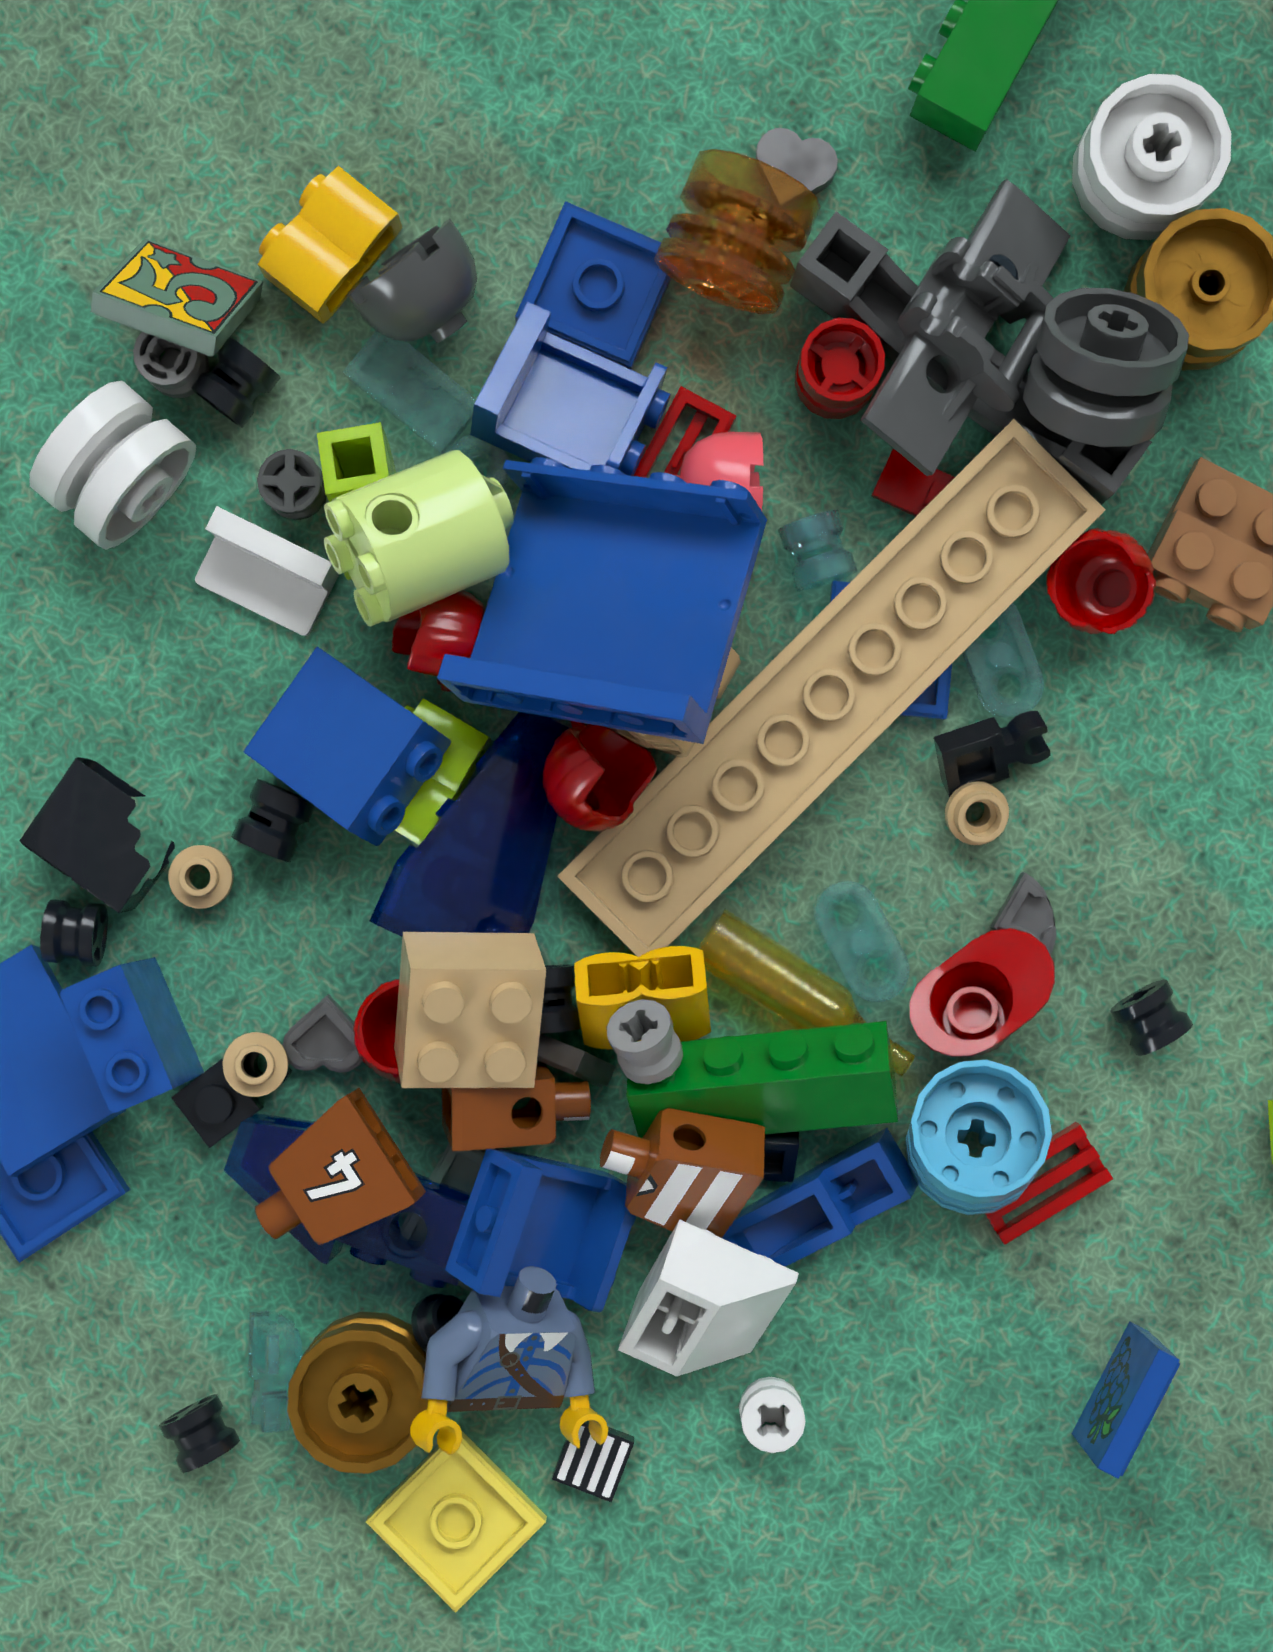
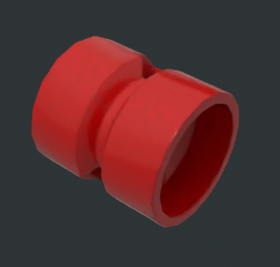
M834 318L817 326L808 335L795 369V388L800 401L812 413L825 419H843L858 413L869 402L884 371L885 352L880 338L868 325L853 318Z

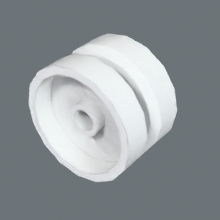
M1147 74L1123 83L1102 102L1093 120L1086 128L1073 155L1072 184L1081 208L1100 228L1124 239L1141 240L1158 238L1172 221L1195 210H1199L1219 187L1231 161V130L1222 107L1203 86L1178 75Z
M123 381L104 385L71 410L51 433L39 451L30 471V487L61 512L75 508L74 525L105 550L120 545L151 520L187 475L196 452V444L170 421L163 419L151 422L153 407Z

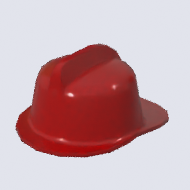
M1008 928L991 930L979 936L941 965L931 970L916 985L910 999V1022L917 1037L932 1051L949 1057H972L998 1049L1011 1034L1034 1018L1049 1001L1055 985L1054 961L1046 946L1030 933Z

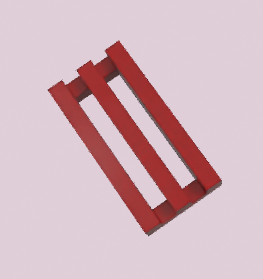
M680 386L645 451L634 476L648 478L686 405L697 412L664 473L678 475L685 454L693 447L708 417L718 422L712 433L713 435L729 432L736 420V415Z
M1074 1122L1052 1136L1046 1160L1072 1144L1076 1145L1079 1150L1078 1153L1033 1179L1015 1202L994 1213H985L986 1218L1004 1245L1113 1180L1108 1169L1104 1167L1099 1159L1100 1156L1096 1149L1087 1139V1134L1081 1124ZM1088 1165L1091 1172L1007 1223L1002 1219V1216Z

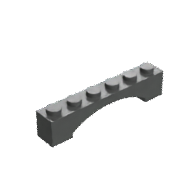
M836 211L798 261L790 287L832 318H853L868 325L880 338L885 356L895 362L902 350L899 346L904 339L897 321L918 286L887 255L889 249ZM993 349L995 352L990 361L999 369L1006 356ZM930 360L926 367L927 380L934 390L939 393H945L948 387L946 369L939 362ZM1028 370L1017 388L1020 394L1019 399L1011 411H998L988 406L980 398L976 400L968 414L969 418L995 437L1015 419L1101 505L1115 494L1152 443V441L1148 440L1129 447H1100L1073 441L1049 430L1030 414L1023 400Z

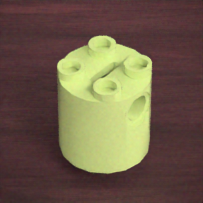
M459 450L446 452L333 498L331 502L324 504L327 521L334 533L324 538L326 553L338 574L348 571L356 587L354 599L357 608L368 626H373L383 621L390 622L504 573L509 565V545L505 529L513 525L514 516L508 496L494 477L487 478L481 475L473 462Z

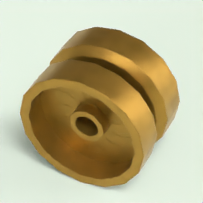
M1226 208L1195 210L1172 221L1131 268L1124 292L1137 294L1162 305L1180 319L1189 334L1188 350L1181 370L1210 369L1233 358L1246 345L1259 337L1273 321V236L1250 216Z
M360 1311L333 1321L314 1338L302 1356L289 1382L287 1413L296 1439L315 1460L339 1472L369 1474L395 1465L416 1447L410 1435V1426L413 1419L420 1412L427 1410L428 1399H422L426 1352L418 1345L413 1335L411 1324L388 1313ZM371 1389L375 1394L366 1396L360 1392Z

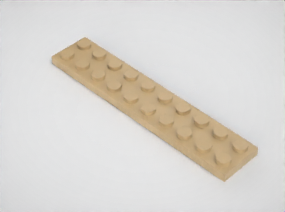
M1013 419L709 723L704 744L695 743L687 757L680 758L676 756L634 802V811L628 819L615 828L602 831L557 877L637 957L654 949L668 947L1106 509Z

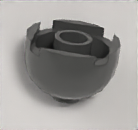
M448 219L440 228L438 225L431 228L381 265L385 266L378 271L379 276L370 281L366 276L347 294L361 316L380 334L392 340L412 342L430 334L435 342L439 343L451 336L467 322L461 311L474 297L477 283L475 259L463 236L451 219Z

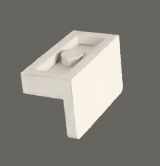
M216 506L205 528L215 538L196 574V583L302 636H308L339 576L331 562Z

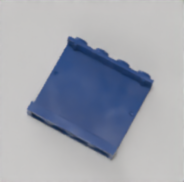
M543 457L533 458L531 463L505 460L503 470L522 491L514 516V523L507 538L509 565L504 573L495 577L471 657L444 654L437 679L463 702L704 744L767 522V518L751 493L745 487L726 480H716L710 486L686 483L675 475L663 472H655L650 474L649 478L625 475L620 470L606 465H592L589 470L567 468L555 460Z

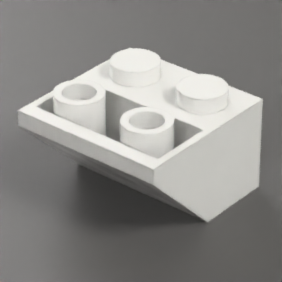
M679 1219L638 1291L618 1350L674 1376H680L751 1353L795 1286L799 1273L774 1262L766 1256L753 1253L716 1236L706 1229L698 1228Z

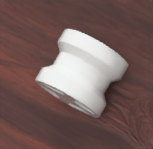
M760 1378L748 1385L741 1395L739 1412L742 1429L746 1438L753 1446L761 1451L776 1453L786 1451L798 1442L803 1434L806 1421L800 1396L792 1385L780 1378ZM765 1422H769V1423L776 1422L780 1427H778L777 1425H768V1424H766L764 1427H762V1425H763Z

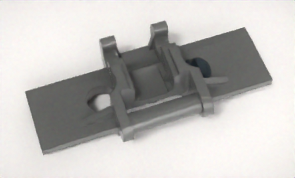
M1008 179L1002 181L969 238L955 237L938 252L897 321L904 335V339L899 346L902 350L860 420L926 476L934 474L978 398L998 411L1006 412L1014 408L1020 395L1017 388L1031 365L1033 355L1038 352L1036 346L1046 305L1054 299L1042 286L1071 235ZM999 315L1009 324L1025 318V324L999 369H997L990 361L995 352L993 350L994 347L984 338ZM930 360L939 362L946 369L948 387L945 393H939L934 390L927 380L926 367Z

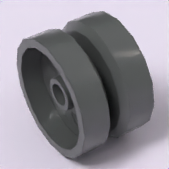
M1079 288L1060 293L1046 305L1036 346L1038 352L1032 357L1023 400L1030 414L1045 427L1073 441L1100 447H1129L1148 441L1163 427L1171 402L1172 383L1179 377L1188 350L1189 334L1180 319L1162 305L1134 293L1110 288Z

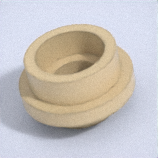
M980 781L970 782L956 789L950 796L945 808V821L948 829L957 839L969 845H983L996 839L1004 831L1009 818V806L1005 796L993 785ZM976 802H982L984 804L982 817L977 821H967V809Z
M195 845L184 849L174 858L169 869L168 880L172 893L181 903L188 907L203 909L219 904L228 896L233 885L234 874L229 859L220 850L211 846ZM199 864L205 866L210 872V882L203 889L195 888L189 879L191 870Z
M251 1032L239 1036L229 1045L223 1058V1072L227 1082L235 1091L249 1097H260L275 1091L283 1083L288 1072L289 1063L285 1048L276 1038L262 1032ZM251 1052L261 1053L266 1058L267 1069L260 1077H252L244 1070V1059Z

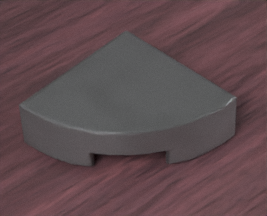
M1021 872L990 927L995 930L1012 928L1030 933L1046 946L1051 955L1056 940L1055 918L1052 906L1044 888L1033 877L1025 872Z
M540 1034L538 1061L572 1074L598 1087L608 1086L616 1066L583 1050Z

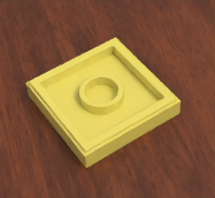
M462 1431V1442L454 1454L448 1455L437 1446L367 1517L366 1523L456 1613L546 1523L547 1516Z

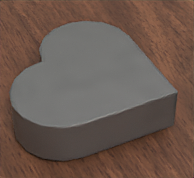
M775 128L765 133L758 142L755 163L781 213L829 186L835 177L838 159L833 147L822 139L808 138L801 140L795 132L789 129Z
M330 994L325 996L293 1025L284 1036L282 1045L286 1050L288 1063L296 1069L309 1071L324 1065L331 1071L342 1073L351 1071L362 1063V1059L354 1045V1021Z

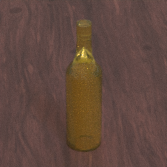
M727 909L720 913L697 948L703 950L706 972L795 1030L867 1023L858 1012L852 994L846 987ZM890 1039L895 1073L902 1077L913 1063L915 1055L896 1042L893 1043Z

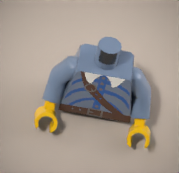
M529 1266L520 1270L514 1286H504L501 1297L479 1294L474 1290L471 1291L458 1314L430 1337L427 1345L422 1399H428L427 1410L420 1412L413 1419L410 1426V1435L418 1447L430 1453L434 1434L439 1429L437 1434L438 1448L448 1455L454 1454L459 1449L462 1442V1431L454 1420L446 1416L447 1412L560 1408L564 1397H569L570 1406L563 1412L559 1423L564 1437L579 1449V1429L584 1422L589 1421L588 1428L592 1439L599 1445L606 1441L608 1436L607 1422L601 1415L590 1408L588 1394L595 1393L589 1344L579 1317L572 1311L567 1310L559 1291L555 1289L557 1284L552 1274L542 1268Z

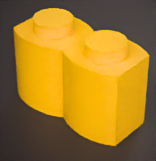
M339 166L327 177L319 174L309 182L299 199V205L302 206L299 214L287 225L283 223L275 225L265 236L259 248V254L262 257L258 266L263 276L322 324L334 315L347 299L348 292L372 268L402 229L399 214Z
M668 946L651 950L639 957L627 953L608 952L591 955L574 963L576 1002L584 1045L598 1049H613L607 1038V1025L611 1016L627 1003L642 999L654 1000L664 1005L671 1016L673 1029L680 1041L695 1040L711 1032L703 950L688 946Z

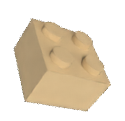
M403 932L394 1045L401 1088H534L546 978V967L534 933Z

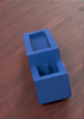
M885 1128L795 1178L793 1182H788L740 1211L722 1239L758 1255L766 1256L786 1267L850 1235L856 1225L910 1199L918 1184L888 1128Z

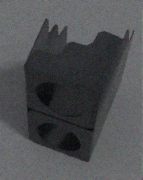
M81 757L74 759L19 840L27 849L64 875L71 877V880L118 913L136 909L169 865L168 857L175 849V843L171 841L157 876L153 879L148 878L136 895H132L151 867L149 860L135 851V845L141 837L140 830L128 822L129 815L136 807L135 800L131 797L146 796L101 764Z

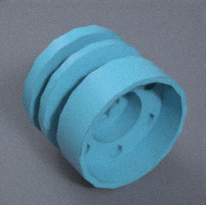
M987 1059L958 1062L935 1074L918 1095L905 1139L908 1168L920 1190L941 1207L965 1215L994 1213L1015 1202L1033 1181L1037 1172L1044 1164L1052 1138L1049 1109L1036 1086L1013 1067ZM971 1131L979 1133V1143L988 1146L984 1147L980 1157L977 1158L969 1156L968 1145L958 1143L963 1142L967 1133Z

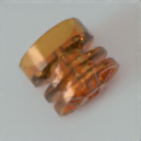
M717 149L699 151L680 194L681 201L691 213L673 214L666 228L670 238H663L655 254L654 261L659 269L674 281L708 300L741 311L756 314H774L779 309L785 295L781 285L787 284L795 271L791 260L783 253L800 252L804 248L821 208L819 201L804 184L760 160L731 151Z

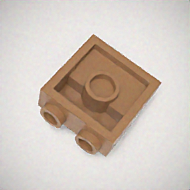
M1202 457L1198 458L1187 475L1147 553L1153 565V576L1156 580L1154 592L1177 603H1185L1187 598L1209 609L1206 617L1210 621L1230 631L1242 632L1244 627L1251 630L1264 625L1273 607V494Z

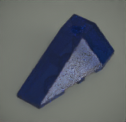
M518 712L476 763L477 775L456 801L448 798L435 813L440 820L418 847L410 844L396 861L369 921L403 937V932L529 933L536 916L558 815L548 802L543 786V770L546 757L552 749L555 740L569 727L547 716Z

